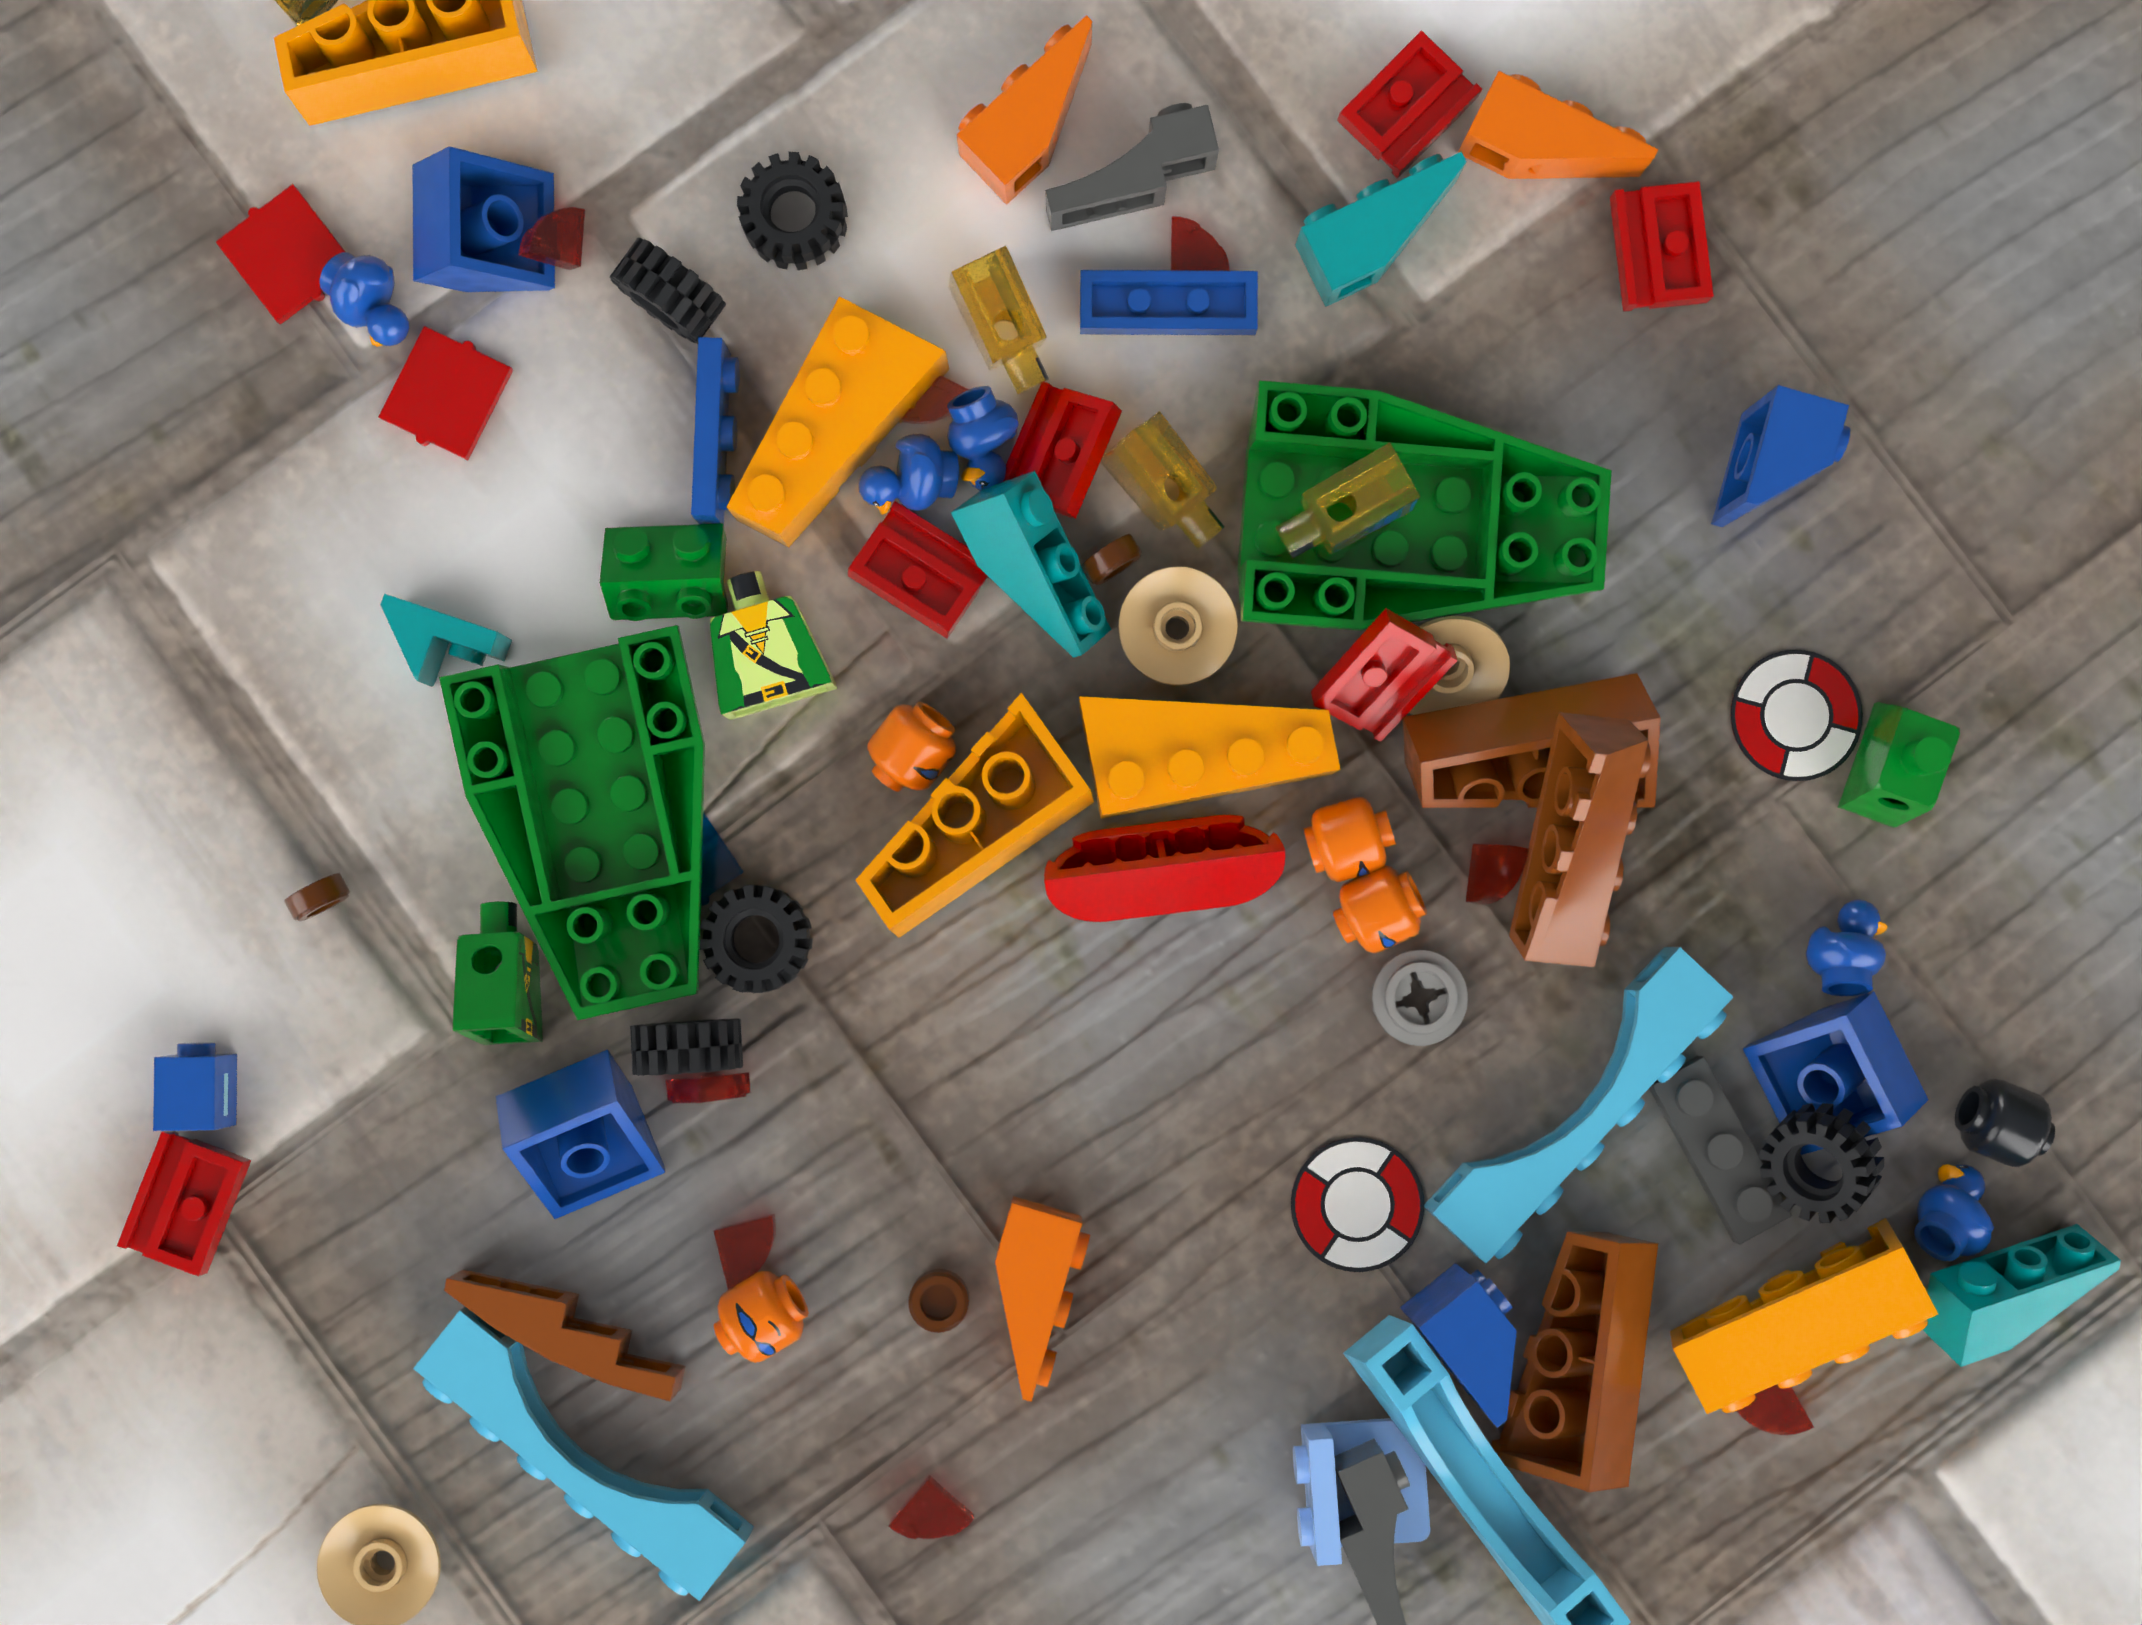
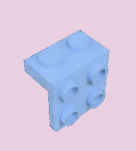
M1391 1418L1301 1424L1302 1446H1293L1296 1484H1305L1306 1507L1297 1508L1300 1545L1310 1547L1317 1566L1342 1564L1341 1547L1343 1546L1340 1541L1339 1521L1355 1515L1335 1471L1334 1456L1372 1439H1375L1384 1455L1395 1451L1410 1483L1409 1487L1400 1490L1408 1510L1397 1514L1394 1543L1421 1542L1428 1538L1430 1534L1426 1465Z

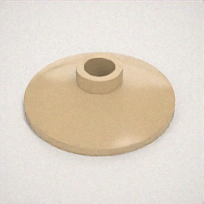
M1168 567L1148 574L1129 591L1122 604L1118 629L1122 648L1131 664L1139 672L1156 682L1181 686L1200 682L1210 677L1222 667L1234 648L1238 623L1234 604L1229 594L1219 582L1208 574L1193 568ZM1172 619H1180L1186 623L1188 634L1182 639H1173L1166 632V624Z
M1465 616L1440 617L1418 626L1431 633L1434 640L1442 645L1446 643L1452 645L1458 661L1409 712L1411 715L1496 700L1501 696L1509 679L1510 659L1503 640L1494 629L1484 622Z
M391 1504L367 1505L346 1514L325 1536L317 1558V1579L325 1601L339 1617L353 1625H401L412 1619L426 1606L433 1596L438 1585L441 1570L438 1544L428 1526L409 1510ZM378 1551H387L393 1556L395 1561L393 1569L386 1570L379 1566L377 1562Z

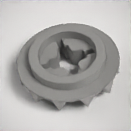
M1413 950L1401 953L1383 964L1372 985V1011L1386 1033L1409 1045L1426 1046L1446 1039L1459 1027L1467 1010L1468 992L1462 974L1450 960L1432 951ZM1410 973H1413L1414 979L1418 980L1421 988L1443 990V993L1434 995V999L1426 1002V1023H1424L1423 1016L1419 1015L1415 1007L1396 1006L1395 1002L1403 1000V996L1411 993L1410 983L1412 979Z

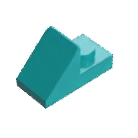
M384 594L380 604L407 664L418 682L431 687L434 686L449 643L451 646L448 654L480 666H483L486 656L505 662L512 639L494 630Z

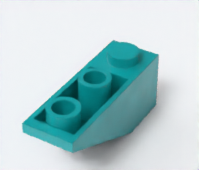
M1462 151L1444 160L1441 154L1432 155L1414 165L1409 170L1410 176L1391 185L1388 179L1379 180L1361 190L1356 195L1357 201L1340 209H1337L1335 204L1326 205L1304 219L1305 225L1300 229L1295 246L1325 307L1378 283L1457 182L1467 162Z
M1035 471L981 490L951 512L977 566L1073 658L1083 655L1112 630L1105 617L1103 606L1096 598L1079 563L1078 555L1070 545L1053 509L1052 501L1044 491Z
M2075 1224L1930 1273L1927 1293L1939 1315L1927 1319L1928 1325L1923 1331L1960 1367L2011 1350L2119 1270L2121 1260L2080 1225Z

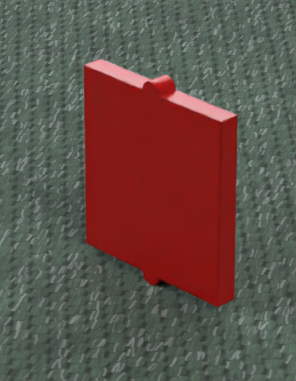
M293 184L260 209L256 207L250 208L248 218L216 241V244L280 325L313 300L320 302L325 298V294L320 287L321 272L332 257L346 252Z
M424 326L378 417L415 435L416 441L422 446H427L431 443L468 461L513 369L476 351V346L471 341H464L461 344Z

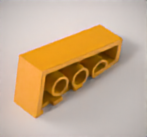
M366 0L352 8L343 3L274 37L284 91L309 126L538 72L522 0Z
M839 296L726 508L738 522L790 547L838 494L841 485L876 452L878 444L898 422L901 424L916 407V402L933 383L936 385L949 371L946 351Z
M1022 692L1007 708L1008 712L990 732L987 731L973 746L971 754L948 779L945 778L930 795L931 799L911 821H907L856 878L855 881L887 928L898 938L1094 803L1091 789Z
M1079 696V709L1101 819L1328 776L1340 770L1329 710Z
M1886 1218L1867 1227L1872 1239L1859 1246L1846 1247L1844 1242H1839L1821 1251L1820 1255L1822 1258L1814 1265L1815 1269L1805 1274L1799 1270H1785L1768 1279V1282L1758 1290L1760 1298L1749 1302L1747 1296L1738 1295L1670 1331L1672 1348L1707 1414L1721 1409L1724 1413L1740 1410L1751 1404L1756 1398L1755 1394L1776 1384L1779 1388L1796 1386L1812 1375L1811 1369L1835 1360L1837 1364L1854 1361L1870 1350L1869 1344L1890 1335L1895 1339L1912 1336L1922 1331L1928 1325L1927 1319L1939 1315L1906 1251Z

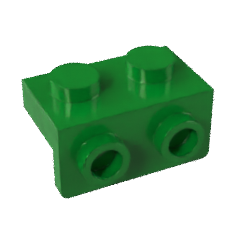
M723 523L605 528L599 583L609 617L612 620L642 621L645 619L686 617L699 619L726 614L728 612V601L724 587L727 538Z

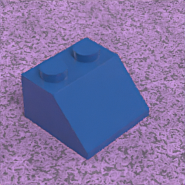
M450 146L412 165L414 282L462 292L549 291L555 288L554 173Z
M1778 385L1741 413L1711 524L1724 527L1795 488L1812 476L1819 474L1834 462H1838L1845 453L1850 438V427L1844 425L1849 405Z
M1874 991L1824 1007L1743 1048L1779 1123L1794 1109L1797 1112L1803 1105L1813 1103L1816 1111L1822 1103L1834 1104V1116H1837L1844 1108L1853 1112L1854 1114L1849 1123L1855 1127L1864 1120L1871 1127L1864 1136L1867 1137L1902 1127L1929 1100ZM1808 1144L1802 1147L1801 1155L1823 1148Z
M608 1049L496 1096L502 1149L554 1219L665 1173L664 1163L633 1087Z
M1455 1263L1400 1308L1475 1404L1498 1428L1507 1421L1517 1330L1506 1318L1505 1314L1513 1307L1490 1278L1486 1279L1478 1269L1469 1274Z

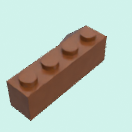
M1638 673L1405 716L1403 717L1405 764L1422 808H1497L1502 800H1523L1528 808H1537L1558 712L1627 719L1648 739L1651 749L1648 773L1644 778H1639L1634 799L1637 808L1655 807L1661 717Z
M1558 712L1509 937L1525 961L1595 967L1599 947L1604 946L1608 941L1610 934V917L1608 914L1612 892L1620 888L1623 880L1624 866L1621 854L1626 835H1631L1634 831L1637 821V806L1634 799L1639 778H1644L1647 775L1651 761V749L1648 739L1630 720Z
M1567 1231L1541 1303L1546 1309L1537 1335L1529 1336L1523 1353V1357L1528 1359L1517 1390H1510L1507 1421L1505 1422L1500 1439L1492 1440L1491 1443L1492 1448L1506 1467L1586 1492L1629 1487L1659 1243L1609 1232Z

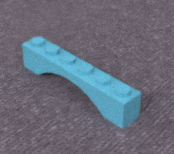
M1663 947L1624 989L1622 1021L1614 1052L1599 1083L1579 1109L1554 1131L1525 1148L1492 1159L1463 1162L1424 1204V1208L1484 1263H1487L1493 1256L1497 1259L1506 1256L1520 1241L1523 1233L1519 1228L1534 1212L1542 1215L1558 1201L1564 1191L1560 1186L1564 1179L1575 1168L1582 1171L1598 1158L1604 1149V1144L1601 1142L1603 1137L1616 1124L1619 1127H1623L1638 1115L1645 1105V1101L1641 1097L1655 1081L1658 1080L1660 1083H1664L1677 1073L1686 1060L1682 1052L1697 1036L1701 1040L1707 1038L1723 1023L1727 1014L1722 1009L1732 1000L1733 996L1681 947Z
M466 1307L459 1310L413 1368L424 1377L422 1384L431 1395L444 1403L450 1404L454 1402L472 1416L469 1419L470 1424L479 1434L493 1442L501 1440L518 1454L517 1462L527 1473L539 1480H545L546 1478L551 1480L565 1492L564 1499L575 1512L588 1519L594 1516L613 1531L611 1537L623 1551L634 1557H639L642 1554L660 1569L658 1574L661 1580L671 1590L680 1595L686 1596L690 1593L700 1601L744 1546L754 1528L752 1524L709 1489H676L644 1483L610 1469L584 1452L559 1427L541 1400L527 1366L523 1345L494 1329Z
M1388 1315L1343 1352L1542 1625H1629L1631 1623L1596 1573L1548 1521L1504 1465L1466 1408L1449 1373L1413 1324Z

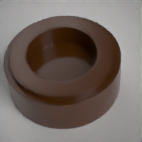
M1126 534L1097 551L1081 567L1092 584L1100 585L1135 563L1141 557L1142 551L1132 535Z
M336 873L298 890L286 898L284 902L294 920L304 921L341 903L349 897L350 891L341 874Z
M934 1269L922 1274L915 1281L910 1291L908 1305L911 1316L920 1327L930 1332L941 1333L954 1329L966 1316L969 1306V1292L965 1282L956 1273L946 1269Z

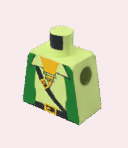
M761 571L747 572L728 579L727 585L735 611L710 619L718 704L721 715L729 720H733L837 689L833 675L793 597L784 596L769 601Z

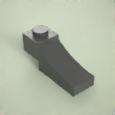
M1179 103L1162 109L1158 116L1150 118L1148 135L1125 155L1084 178L1045 190L1046 212L1051 231L1163 206L1167 188L1166 181L1215 170L1219 147L1209 106L1203 105L1192 108V105L1189 103Z
M1372 1439L1334 1456L1335 1471L1355 1514L1339 1521L1340 1541L1377 1625H1406L1395 1577L1394 1534L1397 1514L1408 1510L1400 1490L1409 1487L1410 1483L1395 1451L1384 1455L1375 1439Z

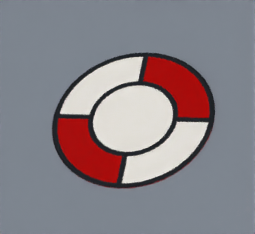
M1785 650L1764 657L1743 675L1733 695L1731 725L1739 748L1757 768L1779 779L1808 781L1831 773L1851 755L1861 734L1863 721L1862 704L1853 681L1838 664L1815 652Z
M1344 1138L1323 1146L1304 1163L1293 1185L1291 1214L1299 1238L1305 1247L1320 1261L1343 1271L1367 1272L1391 1264L1401 1257L1413 1244L1423 1221L1424 1194L1416 1171L1409 1161L1396 1149L1381 1141L1370 1138Z

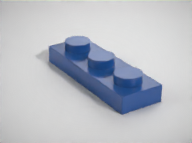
M1080 271V334L1256 335L1258 271Z
M698 337L691 515L699 524L723 523L724 525L725 510H728L726 507L735 492V478L733 474H726L727 451L735 452L737 448L738 428L736 416H728L729 393H738L740 366L738 357H731V353L722 338Z

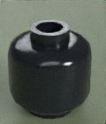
M1990 1079L1979 1086L1969 1088L1961 1097L1956 1108L1955 1126L1960 1130L1961 1139L1967 1149L2008 1166L2020 1167L2030 1163L2035 1157L2045 1154L2055 1138V1126L2051 1122V1110L2046 1100L2039 1094L2004 1080Z

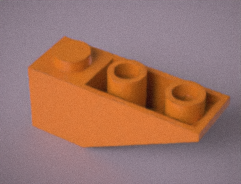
M1087 15L1073 28L1067 24L1057 30L1044 47L1045 54L1030 67L1027 64L1017 67L1004 81L1001 87L1003 92L987 107L983 103L975 106L959 124L958 129L960 132L956 135L960 157L1006 205L1039 176L1051 162L1092 45V20Z
M1498 71L1457 153L1462 151L1465 158L1508 179L1640 177L1655 158L1659 149L1647 144L1645 138L1633 129L1623 126L1614 128L1594 118L1593 113L1586 106L1571 100L1560 101L1541 92L1539 85L1528 77L1519 74L1509 76Z
M1013 1196L996 1254L995 1265L1022 1398L1032 1402L1036 1385L1048 1387L1057 1355L1056 1351L1047 1349L1053 1326L1063 1329L1065 1327L1074 1293L1063 1289L1069 1268L1072 1267L1079 1270L1082 1268L1090 1234L1080 1232L1082 1226V1216Z

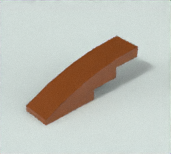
M461 1270L446 1279L444 1288L446 1293L494 1329L550 1361L608 1385L669 1402L681 1390L686 1366L627 1354L632 1330L574 1318L579 1298L577 1293L467 1270Z

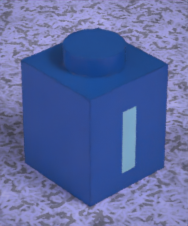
M216 1043L177 1044L176 1055L154 1057L153 1131L218 1130L237 1125V1054H216Z

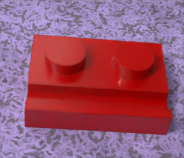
M1421 30L1340 111L1337 121L1378 161L1382 159L1392 169L1391 173L1398 179L1479 97L1482 88L1477 83L1473 85L1462 74L1463 70Z
M1700 181L1641 187L1640 190L1624 192V189L1615 190L1609 198L1623 312L1643 307L1655 309L1708 303L1714 297Z
M1042 381L1006 463V475L1003 482L1035 471L1044 491L1052 501L1055 513L1076 519L1122 410L1112 401L1067 388L1059 389L1053 387L1050 383Z
M894 501L889 513L878 524L848 568V577L948 639L979 593L981 586L989 578L977 566L966 545Z
M1385 608L1311 690L1313 705L1321 710H1329L1330 715L1360 731L1363 728L1373 733L1374 739L1382 742L1400 723L1403 717L1416 706L1458 661L1454 647L1448 643L1442 645L1434 640L1431 633Z
M162 1131L117 1246L143 1253L142 1256L198 1277L207 1274L251 1160L203 1141L181 1136L176 1131Z

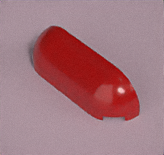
M1214 815L1100 829L1073 837L1072 847L1060 854L1054 862L1049 860L1045 867L1044 883L1048 899L1055 908L1067 916L1090 922H1108L1229 907L1259 897L1278 881L1285 866V848L1277 834L1273 832L1269 836L1259 829L1245 825L1244 817L1239 815Z

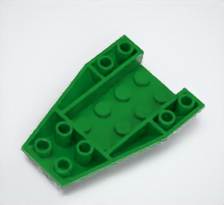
M1259 380L1245 456L1237 570L1241 621L1363 631L1375 621L1385 608L1410 622H1417L1601 591L1605 585L1612 470L1382 391ZM1419 498L1413 511L1375 531L1368 533L1367 530L1344 543L1348 544L1368 533L1333 553L1334 546L1373 526L1391 513ZM1311 541L1313 542V548L1292 559L1290 556L1291 552Z
M678 625L618 638L619 644L514 667L497 664L439 677L465 797L577 1021L698 994L705 741Z

